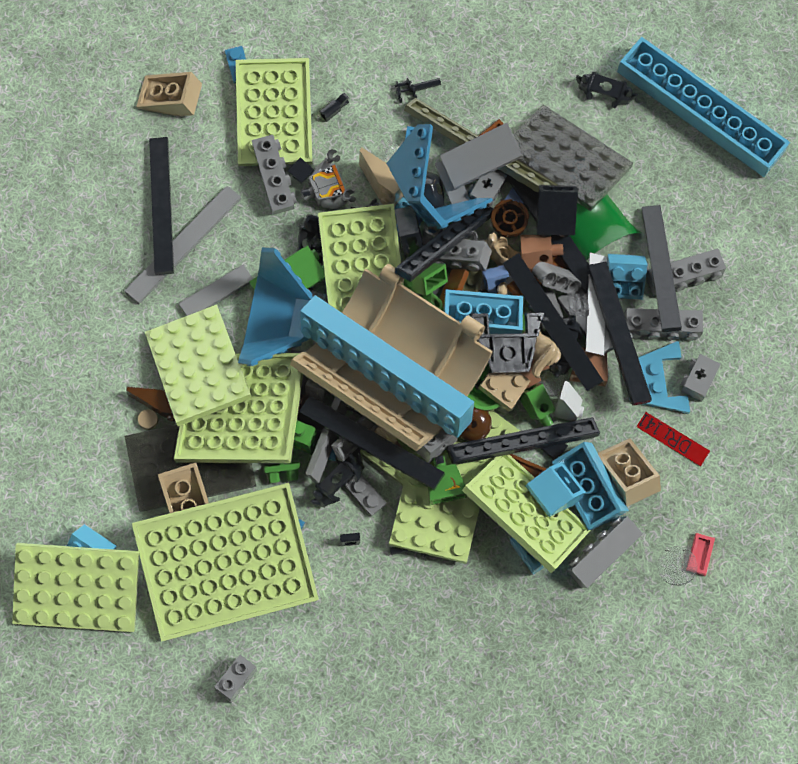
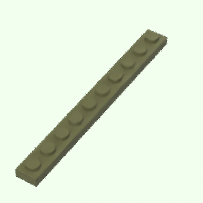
M417 98L405 106V112L425 124H431L433 129L450 138L458 145L478 137L475 133ZM519 160L499 168L502 172L512 176L535 192H538L539 185H558Z

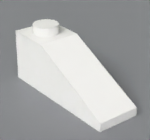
M567 381L564 382L553 416L568 421H575L578 417L582 418L584 407L581 404L583 399Z

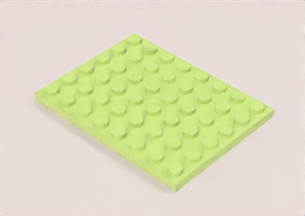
M289 483L132 523L161 642L319 600Z

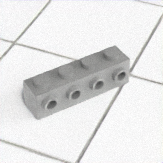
M273 134L252 140V146L273 215L295 209L294 203H297L294 192L290 193L289 186L292 184L289 174L285 175L283 169L286 168L284 157L279 156L278 151L281 150L279 140H275Z
M422 237L423 245L433 238ZM462 240L435 263L446 264V268L467 269L473 272L478 270L486 271L492 250L486 241Z
M718 248L671 262L674 285L677 291L686 289L687 285L694 284L697 286L703 284L705 280L710 278L717 280L723 276L726 270ZM648 269L646 279L653 296H655L652 270Z
M626 308L624 313L629 331L633 335L632 339L647 336L649 339L667 337L669 340H677L679 337L693 341L700 338L703 333L702 310H679L682 329L681 331L662 332L658 309Z
M628 516L616 517L610 523L612 526L607 531H601L597 535V540L593 544H588L582 550L584 553L579 558L576 556L569 562V567L566 571L581 588H588L643 534Z

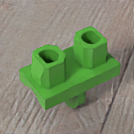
M299 462L264 466L269 483L280 482L279 471H287L288 481L298 480Z

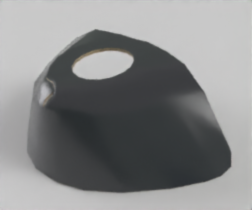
M427 171L424 196L434 208L443 207L444 205L443 184L439 175ZM437 183L440 185L441 195L437 191Z

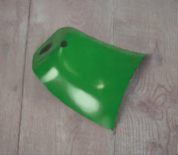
M593 183L577 187L579 192L578 199L583 196L584 201L577 200L575 235H570V237L586 260L590 258V253L595 254L605 246L626 235L642 233L626 219L602 187Z

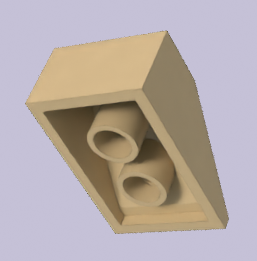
M192 72L146 75L136 107L142 110L174 116L194 115L202 83Z
M361 147L359 152L360 168L380 199V202L383 205L394 204L395 207L404 195L389 167L384 161Z
M630 438L598 453L627 507L661 491L660 475Z
M197 463L158 474L169 513L209 503Z

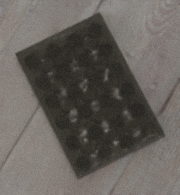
M544 104L513 134L523 155L518 161L557 185L577 186V203L589 211L595 208L633 165V162Z
M173 425L125 436L140 512L167 506L158 474L193 464V462H176L174 460L180 426ZM197 463L207 497L257 487L252 463Z

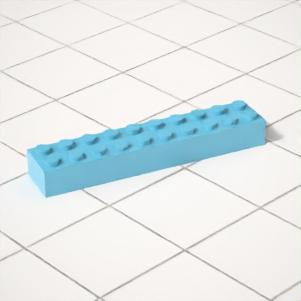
M643 37L636 42L619 63L617 73L762 177L767 175L790 144L787 139Z
M316 295L300 310L301 332L306 338H311L322 349L332 352L337 359H342L348 363L353 370L360 371L368 380H373L379 384L384 391H389L395 395L400 402L407 403L415 412L426 416L431 423L441 426L447 434L458 438L472 422L473 400Z

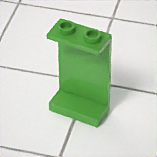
M308 245L284 260L291 266V270L302 280V284L307 289L323 279L326 282L324 264H319L317 260L320 258L314 249L310 250ZM257 277L249 281L254 291Z

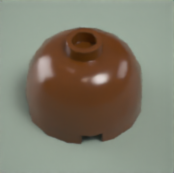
M513 199L502 200L495 205L492 211L491 223L493 229L500 236L506 238L517 237L524 232L528 225L529 214L521 202L518 203L513 201Z
M474 408L472 422L459 437L467 442L485 438L490 433L492 427V419L489 412Z

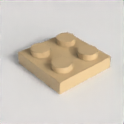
M488 372L478 389L509 412L530 383V380L521 373Z

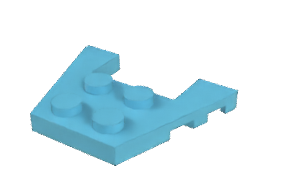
M679 341L638 358L652 398L650 403H644L643 405L656 406L666 410L689 414L688 395L668 397L662 361L679 360L682 358Z

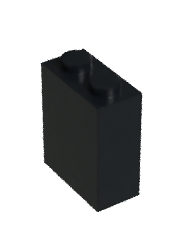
M539 185L537 234L543 237H550L551 235L570 237V235H575L578 200L577 186Z

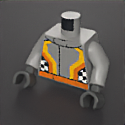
M329 150L327 158L311 173L309 177L310 187L301 190L304 201L314 198L317 206L333 210L342 207L348 201H356V197L350 196L354 191L345 189L337 167L332 163L333 161L338 162L340 160L339 155L333 158V155L337 152L336 150Z

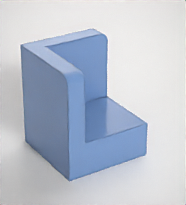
M504 265L482 271L484 288L487 293L497 294L496 286L500 285L501 282L507 283L506 278L509 277V274Z

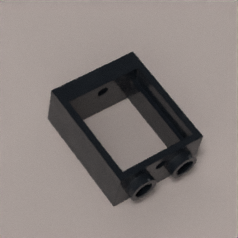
M411 206L395 209L399 237L406 259L424 246L417 216Z

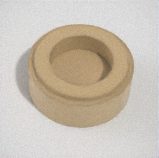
M147 409L139 414L138 422L143 429L151 430L156 427L158 417L153 410Z

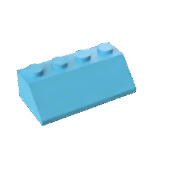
M445 290L443 312L460 323L469 314H488L489 334L522 333L523 296Z
M583 442L552 461L553 465L563 462L586 493L576 502L575 506L588 530L613 521L616 517L629 511L592 443Z

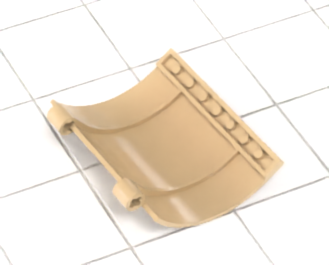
M387 264L382 269L379 277L365 269L357 288L342 313L468 397L493 352L477 342L483 334L485 326L469 315L460 323L403 286L404 278L395 274V267ZM317 343L308 351L300 353L291 360L290 365L416 451L428 443L442 429L438 424L431 423L423 414L415 412L407 403L400 402L389 391H384L373 380H368L360 371L353 370L348 363L342 359H337L332 352L322 349Z

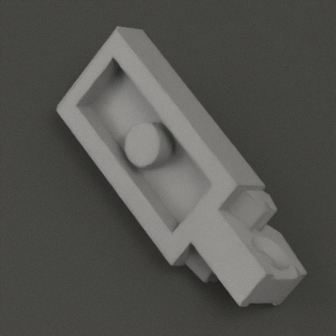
M362 474L359 482L356 483L354 476H352L345 483L348 491L371 517L386 505V502Z

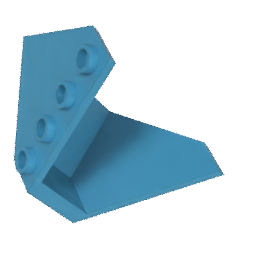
M417 124L386 163L410 206L428 226H436L437 229L447 227L450 222L461 220L462 216L473 214L476 209L487 207V204L493 201L492 198H476L434 208L424 196L433 126L431 124Z
M262 247L258 277L247 330L238 363L246 364L247 366H255L260 360L271 359L274 354L285 353L288 351V348L299 347L302 345V342L309 340L301 332L300 310L313 298L312 293L302 284V280L291 270V266L280 256L281 253L275 248Z

